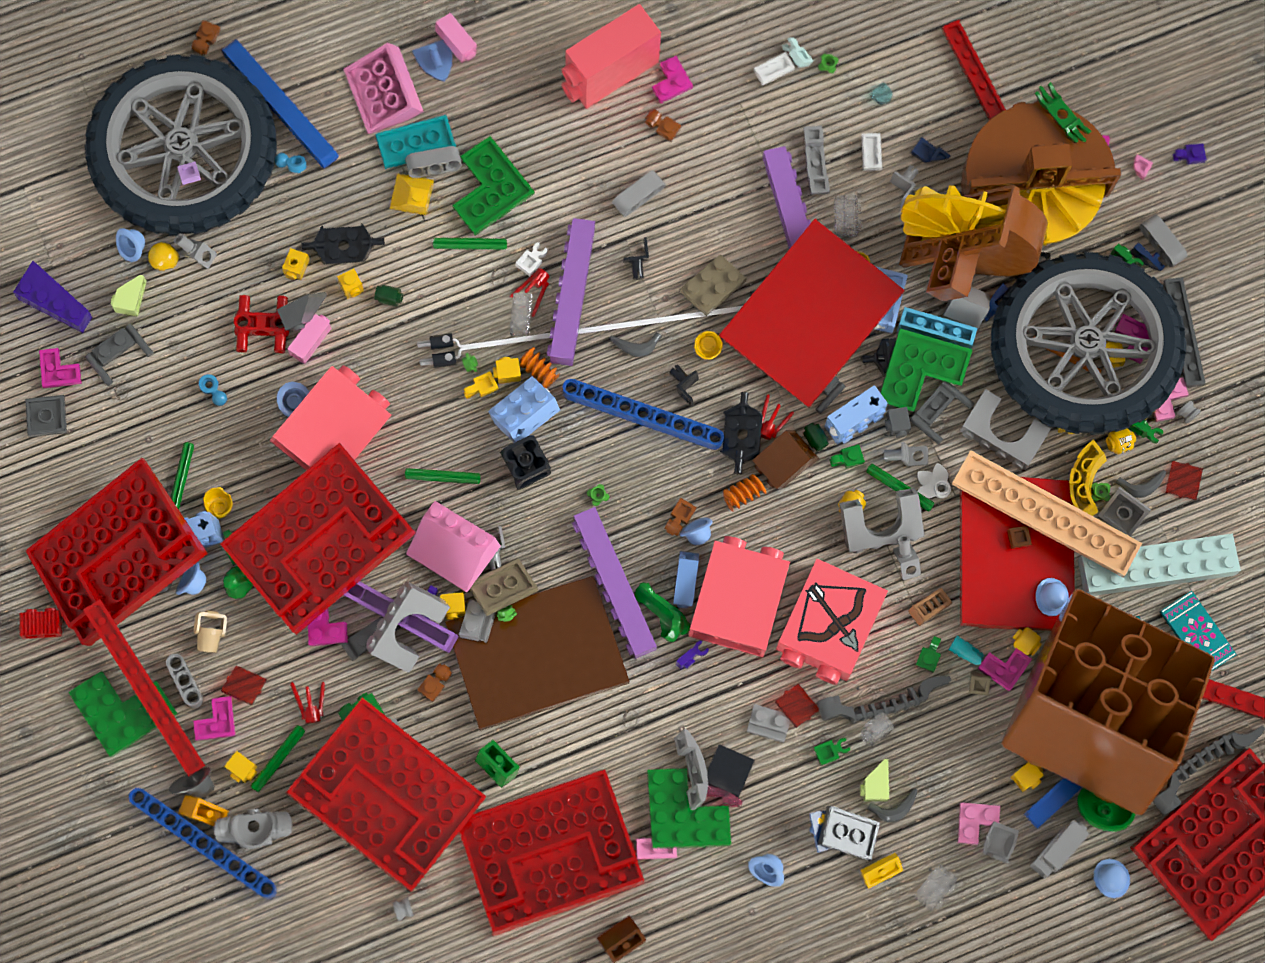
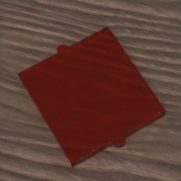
M1172 461L1165 493L1179 496L1180 499L1184 497L1196 501L1203 468L1191 466L1189 463L1184 464Z
M236 665L230 676H227V681L221 692L252 706L258 695H261V690L267 679Z
M799 683L789 691L786 690L784 695L775 701L796 728L805 721H810L811 717L819 711L818 706Z

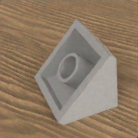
M971 287L968 297L948 300L943 316L978 329L989 311L990 294Z
M1119 487L1098 516L1115 529L1131 537L1151 509Z

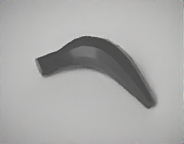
M656 332L646 343H632L612 335L609 339L625 353L635 357H644L653 352L662 336Z
M1162 470L1143 484H1130L1121 477L1117 479L1116 483L1133 497L1145 498L1157 490L1166 475V471Z
M914 788L893 808L884 809L870 803L867 809L875 813L883 821H900L913 806L918 790Z

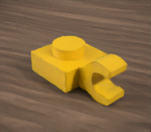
M489 371L473 378L474 384L464 388L463 393L466 399L473 397L477 393L483 397L497 391L498 386Z

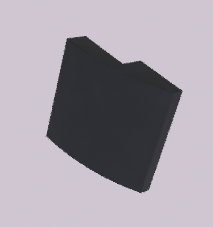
M719 744L707 770L708 785L739 798L755 759Z

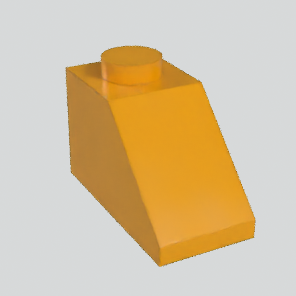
M185 795L178 814L215 827L218 819L227 817L228 810L200 798Z

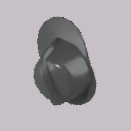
M205 767L189 777L188 775L180 777L171 784L169 792L171 794L186 792L190 796L197 798L207 795L215 789L209 775L211 768Z

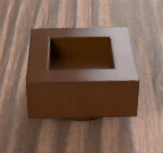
M1028 526L1007 530L1011 549L1032 545Z

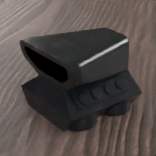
M534 435L527 436L500 451L514 478L517 490H521L551 474V466Z

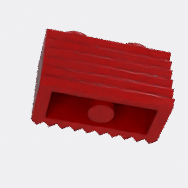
M45 608L43 612H37L36 609H26L24 613H19L20 637L22 639L62 637V615L56 608Z

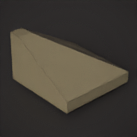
M971 671L969 693L988 696L991 676Z

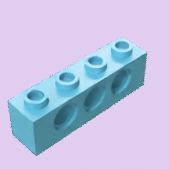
M907 307L903 309L897 331L899 328L970 349L973 346L977 332L976 327Z

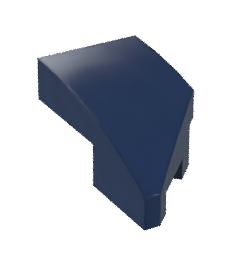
M923 137L918 140L910 152L924 163L947 160L951 157L941 147L936 148Z
M1139 242L1132 248L1130 254L1134 258L1141 259L1144 265L1160 272L1165 268L1164 264L1157 259L1160 257L1158 252L1151 255Z
M1004 283L990 300L989 311L984 318L986 322L995 315L999 306L997 302L1008 290Z

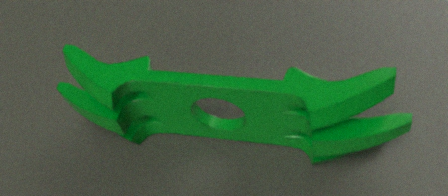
M1051 82L1048 83L1052 97L1045 91L1042 85L1039 86L1040 93L1037 91L1035 95L1040 105L1049 112L1063 129L1065 135L1075 143L1079 140L1086 142V138L1079 130L1086 134H1090L1092 131L1062 100V96L1056 92ZM1065 110L1068 116L1065 119H1061L1057 116V112Z

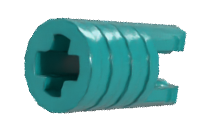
M958 635L948 649L963 660H967L975 665L981 664L984 659L982 651Z

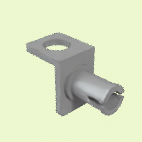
M909 165L903 175L895 171L890 180L892 184L906 192L899 205L901 208L906 197L912 194L916 186L912 180L919 171L916 167L912 171L913 165Z
M179 233L174 239V243L182 248L180 252L182 257L195 259L207 269L217 255L204 242L188 239L184 234ZM205 251H208L209 259L206 262H204L202 260V254Z
M901 442V449L884 450V458L886 462L902 460L907 467L928 465V447H908L905 442ZM915 452H923L924 458L921 461H915L913 459Z
M498 526L501 545L489 562L490 570H495V561L497 568L502 566L499 551L505 548L501 526Z
M901 535L897 538L899 547L893 548V552L900 563L902 579L907 580L920 576L921 570L919 558L910 544L909 536ZM915 566L914 572L906 573L908 567Z

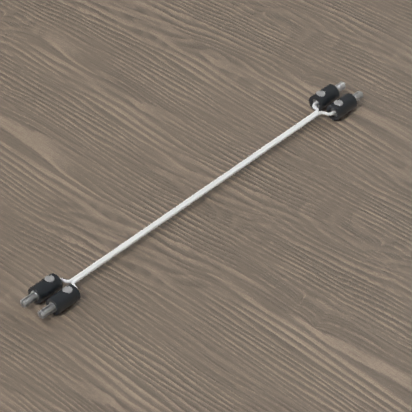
M756 290L750 291V297ZM742 306L716 309L707 316L738 312ZM702 312L580 328L578 334L704 317L705 315ZM452 333L429 336L430 340L418 341V348L431 346V350L454 347L453 341H455L457 346L460 347L458 355L455 356V351L432 354V358L420 359V365L433 364L434 368L456 365V359L461 356V351L547 339L550 338V333L460 345L457 339H453Z

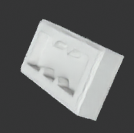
M786 52L754 68V72L762 85L795 70V66Z
M880 133L862 134L863 171L882 170Z

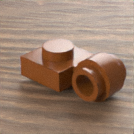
M205 20L202 21L196 33V39L192 43L191 49L194 50V53L199 55H206L208 53L209 44L214 45L221 30L220 26Z
M655 109L649 111L645 117V123L651 128L658 127L656 133L672 142L682 125L668 116L662 120V114Z
M680 498L670 514L675 519H669L664 528L667 530V533L672 536H678L683 528L680 525L681 522L687 525L697 507Z
M439 663L433 671L435 678L428 675L417 689L419 693L432 702L435 701L445 688L440 682L443 680L446 682L453 673L445 664Z

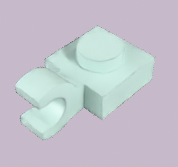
M788 38L791 46L783 44V50L789 52L797 66H809L813 62L812 58L803 47H799L795 38Z

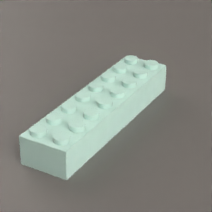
M1233 533L1141 546L1124 578L1083 555L1078 559L1083 590L1092 596L1235 576L1241 571Z

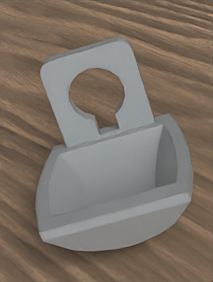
M993 821L987 833L982 854L1009 864V858L1015 848L1019 830Z

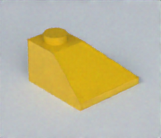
M397 173L390 209L427 216L434 180L412 178L409 175Z

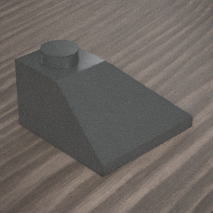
M327 293L307 294L277 309L285 330L293 329L296 332L305 328L304 324L312 320L325 300Z

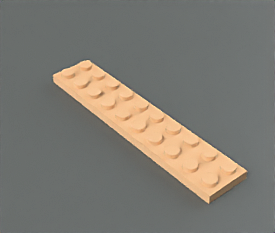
M971 450L952 482V485L1123 578L1142 545L1136 539Z

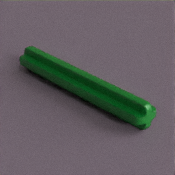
M433 238V248L507 249V239Z
M189 442L183 443L170 497L178 510L194 450V445Z
M870 464L866 470L867 474L894 491L911 488L874 464ZM918 492L920 507L930 511L934 506V502Z
M406 468L405 479L466 484H480L481 481L479 473Z
M296 725L253 781L250 787L254 791L260 792L304 735L305 729L300 725Z

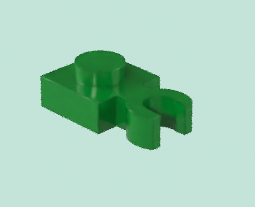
M841 738L835 745L830 740L813 748L820 766L838 760V753L846 754L851 750L850 747L847 749L841 747V743L846 742V738Z

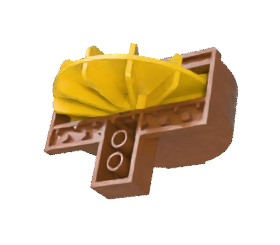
M1039 101L1027 104L1026 102H1018L1012 108L999 113L989 120L976 135L963 166L961 192L962 196L1009 185L1017 186L1020 189L1019 195L1036 205L1046 216L1048 227L1043 246H1047V244L1060 242L1077 235L1092 221L1101 206L1103 198L1110 196L1121 176V168L1115 167L1112 152L1102 134L1093 124L1078 113L1072 111L1092 132L1086 134L1079 130L1087 141L1082 142L1079 140L1075 143L1065 135L1063 129L1049 112L1040 105ZM1065 110L1057 112V116L1061 119H1065L1068 116Z
M949 185L947 194H939L931 188L924 186L920 188L918 196L908 195L901 209V220L904 222L903 232L907 236L899 265L906 268L934 262L926 293L941 301L968 297L974 274L1008 277L1030 273L1037 266L1048 227L1047 218L1036 205L1019 195L1020 189L1015 185L961 196L954 185Z

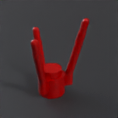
M538 268L535 273L510 295V298H513L525 286H527L524 290L525 293H528L533 286L537 288L542 286L531 314L532 317H535L545 290L549 286L547 282L550 278L549 274L543 269Z
M769 394L766 395L762 409L761 437L766 440H770L772 437L775 438L777 433L794 415L793 411L790 412L778 427L774 429L773 421L781 407L780 404H777L769 421L764 422L770 398Z
M291 682L290 685L299 706L302 720L305 719V724L320 722V717L324 716L325 682L321 683L318 709L317 706H312L309 686H306L308 707H305V710L294 682Z

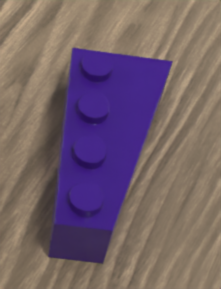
M34 261L31 262L13 291L18 300L81 333L85 331L92 319L89 310Z

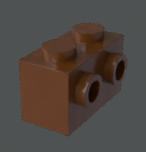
M630 915L596 938L613 963H616L647 941Z

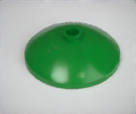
M1082 788L1077 798L1078 810L1082 817L1092 826L1104 831L1115 832L1126 829L1133 822L1135 813L1115 803L1103 801L1085 788Z

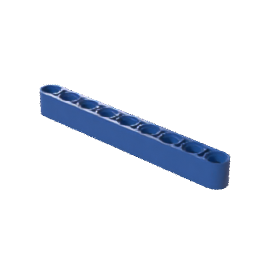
M237 39L221 50L228 62L258 88L273 113L323 169L339 158L334 148Z
M567 379L563 383V396L567 400L712 450L719 449L723 444V432L712 426L575 379ZM572 386L576 388V391L569 393L566 389ZM589 392L592 393L594 397L591 399H587L584 397V394ZM610 399L612 403L610 405H604L602 403V400ZM627 405L630 407V409L628 411H622L620 409V406ZM640 411H645L648 415L642 418L638 415V413ZM663 417L666 422L659 424L656 422V419ZM680 423L684 428L677 430L674 428V425ZM699 430L702 434L700 436H694L692 434V431ZM717 436L720 441L712 442L710 437Z
M135 788L130 791L129 801L136 808L265 899H271L276 895L277 887L270 879L145 790ZM139 793H142L144 795V799L141 802L136 803L135 796ZM153 805L160 806V810L156 814H151L150 812ZM175 816V823L171 826L167 825V818ZM190 827L192 829L191 835L183 837V829ZM203 838L207 839V846L199 848L198 842ZM217 850H223L224 856L220 860L214 858ZM234 861L240 863L237 871H231L230 865ZM249 873L256 874V879L252 883L246 881ZM266 884L272 885V891L269 894H263L262 888Z

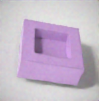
M196 162L177 166L183 185L201 180Z

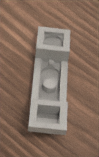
M806 126L803 128L810 193L811 195L830 194L822 126Z
M684 729L674 737L678 756H685L692 785V788L687 791L691 810H695L705 802L708 777L700 748L691 733Z

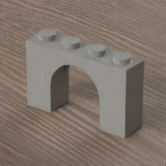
M985 389L960 432L967 439H974L979 442L982 448L994 451L997 457L1009 460L1015 468L1026 470L1051 428L1034 419L1026 434L1016 442L999 440L991 431L990 419L1002 398Z
M915 488L895 491L898 516L895 523L883 531H872L866 528L863 508L858 499L839 503L845 545L849 552L859 553L863 549H878L882 545L887 544L897 545V538L901 535H908L910 541H916L920 537H925L919 494Z
M406 581L399 588L395 600L389 604L384 618L378 622L376 631L368 638L367 650L371 655L410 673L419 655L414 649L396 641L395 630L398 623L404 617L411 614H421L441 623L450 606L445 600Z
M1072 821L1059 830L1029 866L1044 879L1053 871L1057 872L1088 837L1089 833L1086 831V826L1079 821Z

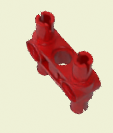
M239 296L238 311L233 320L235 325L234 333L237 336V352H247L248 336H275L274 352L279 354L285 353L286 337H288L290 330H285V327H277V324L282 322L277 309L288 304L287 296H277L275 313L250 312V296ZM242 321L248 322L244 327H240L239 323Z

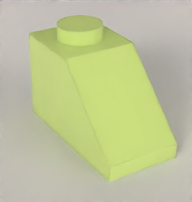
M139 275L116 290V294H113L111 306L115 313L138 317L146 286V279L143 275Z
M884 759L867 776L863 784H860V796H863V801L889 800L888 759Z

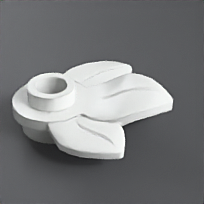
M937 463L933 472L918 471V481L922 486L917 492L928 499L935 496L937 498H946L951 492V485L947 481L949 476L947 470ZM938 487H943L945 491L940 492Z

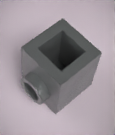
M907 407L889 409L886 414L887 420H885L886 431L890 432V437L902 438L907 436L911 430Z

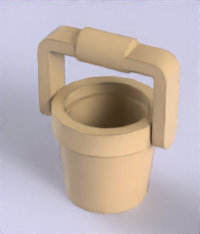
M210 610L196 613L194 633L197 634V651L217 653L220 637L225 636L226 615ZM201 616L210 619L221 618L220 629L200 627Z

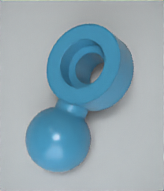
M278 153L275 156L274 162L276 166L280 168L288 166L290 172L301 173L307 167L306 159L303 156L296 155L289 158L285 153Z
M206 374L200 378L199 387L201 391L205 394H212V402L217 406H223L227 402V395L223 391L217 390L219 383L216 377ZM208 382L213 384L211 388L206 387Z

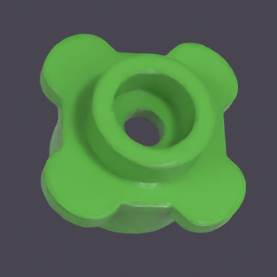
M823 54L821 56L822 61L818 65L819 70H826L830 74L835 73V66L839 62L838 58L830 54Z
M468 352L465 353L466 357L462 358V362L466 371L474 370V372H477L476 366H478L476 357L469 355Z
M1108 483L1092 484V499L1094 501L1104 500L1107 502L1110 500V485Z
M598 484L587 491V496L592 499L594 506H599L601 502L609 500V494L606 493L602 484Z
M512 605L498 610L496 616L499 617V621L506 622L512 620L517 613L514 612L515 609L512 608Z

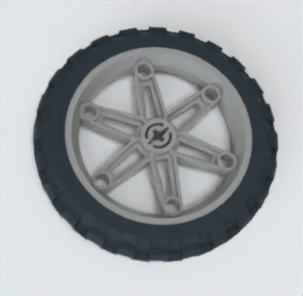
M181 54L167 55V58L158 60L154 58L145 61L143 65L135 69L132 67L123 73L117 82H112L104 91L105 94L101 100L97 101L92 110V117L87 124L85 133L86 144L84 145L85 159L90 177L98 193L105 203L124 220L134 226H140L146 231L157 234L161 232L177 236L179 233H194L195 235L208 232V229L216 226L219 228L231 222L232 218L245 212L253 200L260 196L274 168V160L277 153L276 129L273 116L263 95L240 71L230 68L228 64L219 60L206 59L205 56L193 54L190 56H181ZM187 90L175 122L147 103L151 98L166 92ZM195 91L199 92V94L195 96L191 95ZM204 93L222 102L236 119L198 126ZM194 104L190 129L182 127L189 105ZM139 107H145L144 110L137 111ZM135 114L157 138L121 151L124 129L131 116ZM150 115L154 116L171 131L165 136L148 117ZM233 127H239L236 131L231 130ZM222 130L225 132V134L200 143L197 136ZM241 137V151L238 161L230 175H228L205 150ZM161 146L165 150V153L142 158L137 157L141 153ZM198 153L214 170L211 174L196 163L199 174L216 188L194 198L175 199L182 181L177 170L173 184L168 185L172 159L181 161L179 164L181 166L195 162L191 158ZM125 158H131L128 162H123ZM164 162L158 196L138 186L126 170ZM221 177L226 178L223 182H217ZM164 194H171L168 198H163Z
M1072 252L1038 263L1030 273L1019 276L1017 281L1008 288L997 307L993 319L990 344L991 355L999 380L1002 381L1006 392L1012 400H1015L1022 410L1031 417L1035 416L1041 420V423L1052 428L1058 427L1064 429L1065 432L1075 434L1090 433V435H1097L1130 428L1131 425L1137 422L1140 423L1151 416L1156 409L1165 403L1181 376L1185 363L1187 339L1185 338L1183 319L1179 315L1175 301L1170 294H1167L1163 289L1164 286L1154 276L1151 277L1145 273V269L1134 263L1129 264L1122 261L1123 258L1110 254L1109 256L1098 255V252H1084V254H1074ZM1095 288L1115 295L1090 319L1072 289ZM1066 292L1068 296H1062L1060 293ZM1055 295L1067 327L1028 326L1037 309ZM1122 298L1125 300V302L1120 303L1117 301V299ZM1068 304H1072L1084 326L1076 328L1067 306ZM1129 304L1141 316L1147 328L1149 339L1111 332ZM1112 308L1115 309L1116 312L1103 331L1095 327ZM1027 334H1034L1035 338H1029ZM1042 336H1068L1071 339L1070 344L1042 339ZM1106 341L1132 345L1134 349L1105 348ZM1027 345L1065 352L1047 382L1033 366L1028 354ZM1141 347H1147L1150 351H1143ZM1073 354L1080 357L1081 359L1064 377L1060 375ZM1100 356L1109 381H1104L1092 359ZM1109 357L1148 359V362L1141 375L1131 385L1122 390ZM1086 365L1104 397L1082 398L1069 395L1061 390ZM1056 382L1059 384V387H1053L1050 383ZM1108 389H1114L1117 393L1111 394Z

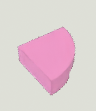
M1137 154L1133 163L1134 170L1144 180L1153 162Z

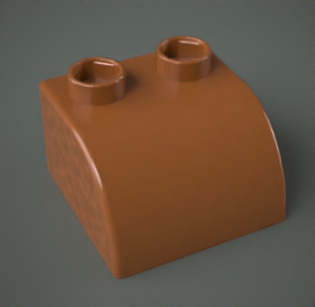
M1075 589L1034 663L1002 739V746L1022 756L1030 764L1043 767L1093 792L1103 801L1115 803L1136 815H1142L1181 762L1215 658L1211 654L1080 589Z

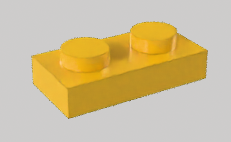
M894 852L860 871L865 885L869 889L902 872L903 868L898 855Z

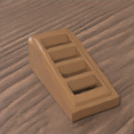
M939 588L913 605L909 610V614L921 626L953 602L944 590ZM936 596L940 598V600L943 602V605L940 604ZM930 600L934 603V605L937 607V609L934 608V606L931 604ZM923 605H925L928 608L930 613H928V611L925 609Z

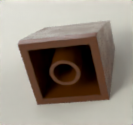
M785 430L752 461L756 464L754 466L755 469L768 478L766 481L773 489H782L818 461L819 457L796 430Z

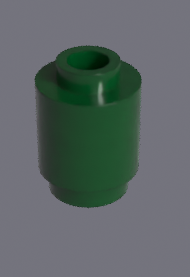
M378 285L374 295V299L379 303L395 307L402 303L404 293H401V288L388 285Z
M812 422L804 427L803 435L811 448L815 449L816 452L829 445L828 437L819 423L814 424Z

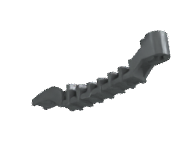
M937 676L925 679L918 688L919 698L912 686L907 688L911 701H907L905 693L898 695L901 704L897 705L895 698L889 700L891 707L887 708L885 701L879 702L881 709L876 710L874 703L868 705L870 712L865 711L864 705L858 706L857 711H854L853 706L847 707L842 705L839 695L817 701V705L823 721L841 716L854 724L856 721L862 720L864 722L870 718L885 717L891 713L896 714L901 710L906 711L913 706L917 707L920 703L926 702L933 689L950 684L952 680L950 676Z
M1262 725L1249 734L1232 732L1227 736L1224 735L1218 741L1209 744V747L1206 746L1201 749L1200 753L1193 755L1192 759H1188L1183 763L1184 765L1176 768L1175 772L1168 779L1166 790L1153 800L1162 816L1182 804L1176 793L1179 786L1182 785L1179 780L1185 781L1189 778L1185 771L1186 769L1192 775L1197 772L1193 763H1196L1200 768L1205 765L1202 759L1203 756L1207 762L1213 760L1214 757L1210 752L1211 750H1213L1217 758L1224 755L1219 745H1222L1228 756L1234 753L1232 747L1235 749L1246 748L1265 731L1264 726Z

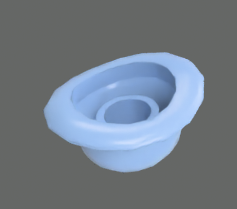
M120 228L116 234L117 249L125 260L135 262L141 257L142 250L145 247L144 236L135 229L127 230Z
M298 382L285 383L277 394V404L281 412L289 417L308 395L309 390Z
M707 517L698 518L687 524L682 529L680 536H685L693 545H702L711 537L710 526L713 524L712 520Z
M199 562L183 573L177 586L176 594L180 595L186 592L195 595L204 588L206 575L199 569Z
M1046 578L1037 586L1036 602L1038 608L1048 616L1059 615L1069 600L1068 590L1061 581L1055 578Z
M765 854L754 857L748 862L751 874L761 882L773 887L781 886L784 883L783 864L777 856Z
M1113 859L1102 860L1096 865L1094 881L1099 891L1110 898L1123 896L1130 886V876L1126 867Z

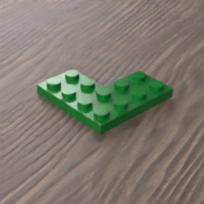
M491 136L460 156L463 163L481 186L452 206L474 236L535 194L533 188Z
M899 328L880 394L889 405L899 408L907 407V410L915 412L925 376L962 386L973 349Z
M100 671L68 692L110 758L157 728L137 694L122 702L103 671ZM153 682L173 715H178L158 682Z
M687 768L647 770L652 849L732 845L729 805L702 806L691 810L687 795Z

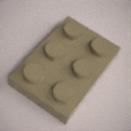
M720 254L680 288V293L707 316L741 287L747 278Z
M518 558L477 578L469 590L486 616L537 592L538 587Z

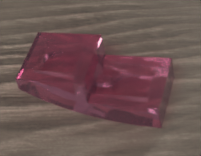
M708 786L706 796L722 798L721 806L742 807L743 801L725 790Z

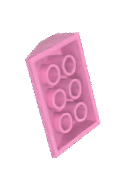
M386 43L344 68L368 134L408 121L424 112L399 47Z
M434 501L423 516L406 555L467 593L498 551L500 544L494 536Z

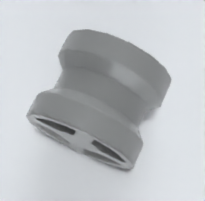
M1189 401L1177 412L1179 416L1185 419L1184 422L1186 424L1190 423L1201 413L1200 409H1196L1193 406L1194 403L1192 401Z
M408 897L404 898L403 901L393 902L398 921L406 916H414Z

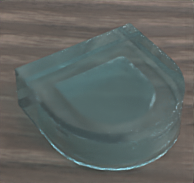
M882 82L870 93V97L876 103L885 105L891 101L892 90Z

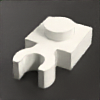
M539 242L533 246L532 253L526 250L515 263V266L529 277L542 264V260L539 258H543L547 254V248L542 252L537 251L540 247Z

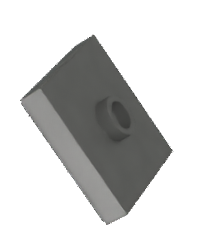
M64 395L25 399L28 437L67 433Z

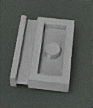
M469 600L459 636L487 643L496 612L486 616L477 601Z
M754 704L747 733L784 743L792 715Z

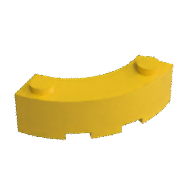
M1094 439L1077 456L1069 481L1073 505L1091 516L1098 513L1097 506L1091 495L1092 482L1096 472L1107 461L1105 453Z

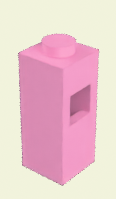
M451 13L436 21V33L461 63L474 58L477 44Z
M315 314L288 347L289 355L306 364L331 330L329 319L323 315L318 316Z

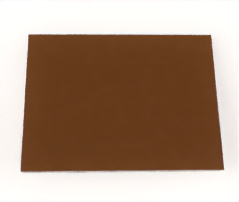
M594 576L529 595L511 604L517 615L512 620L506 622L499 621V617L495 615L487 643L459 636L464 616L445 622L447 629L459 636L453 648L479 731L627 685L630 682Z

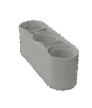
M453 146L412 153L406 157L408 174L412 178L459 170L462 166L459 150Z
M652 170L615 197L612 203L624 217H627L661 192L666 184Z
M1155 214L1140 224L1139 227L1143 235L1169 267H1173L1187 258L1188 255L1185 248L1158 215Z
M171 654L166 659V665L184 702L192 709L199 708L203 703V696L185 660L179 654ZM180 660L181 665L178 668H172L173 661ZM183 677H189L187 685H180V680ZM192 694H197V701L190 703L188 701L189 697Z

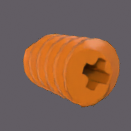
M532 347L520 359V367L526 368L525 371L527 373H531V376L537 378L536 380L540 384L542 383L544 388H548L557 380L560 373L555 374L556 367L550 370L549 368L552 363L549 362L545 365L546 358L539 359L541 353L538 352L534 355L533 353L536 348Z
M751 474L749 479H743V483L739 481L736 483V487L734 485L730 486V491L724 489L723 496L728 508L734 512V505L740 509L739 502L747 505V498L752 502L754 501L753 495L759 498V491L766 494V489L759 478Z

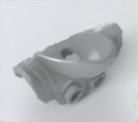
M259 809L248 810V814L218 819L215 823L214 833L217 840L221 843L239 844L240 848L257 849L262 846L272 845V841L289 836L292 830V819L288 812H260ZM251 821H257L260 827L258 831L250 832L248 824Z

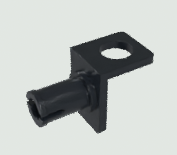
M647 237L643 238L645 255L623 258V263H630L632 266L633 280H638L637 272L639 273V280L645 278L642 262L649 260Z
M675 365L676 370L672 368L669 373L679 382L676 385L677 392L690 407H693V399L686 390L699 380L698 372L695 370L690 375H687L679 365Z

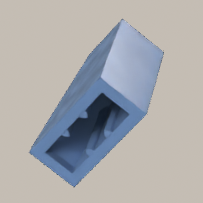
M680 551L673 602L679 608L693 606L699 553Z

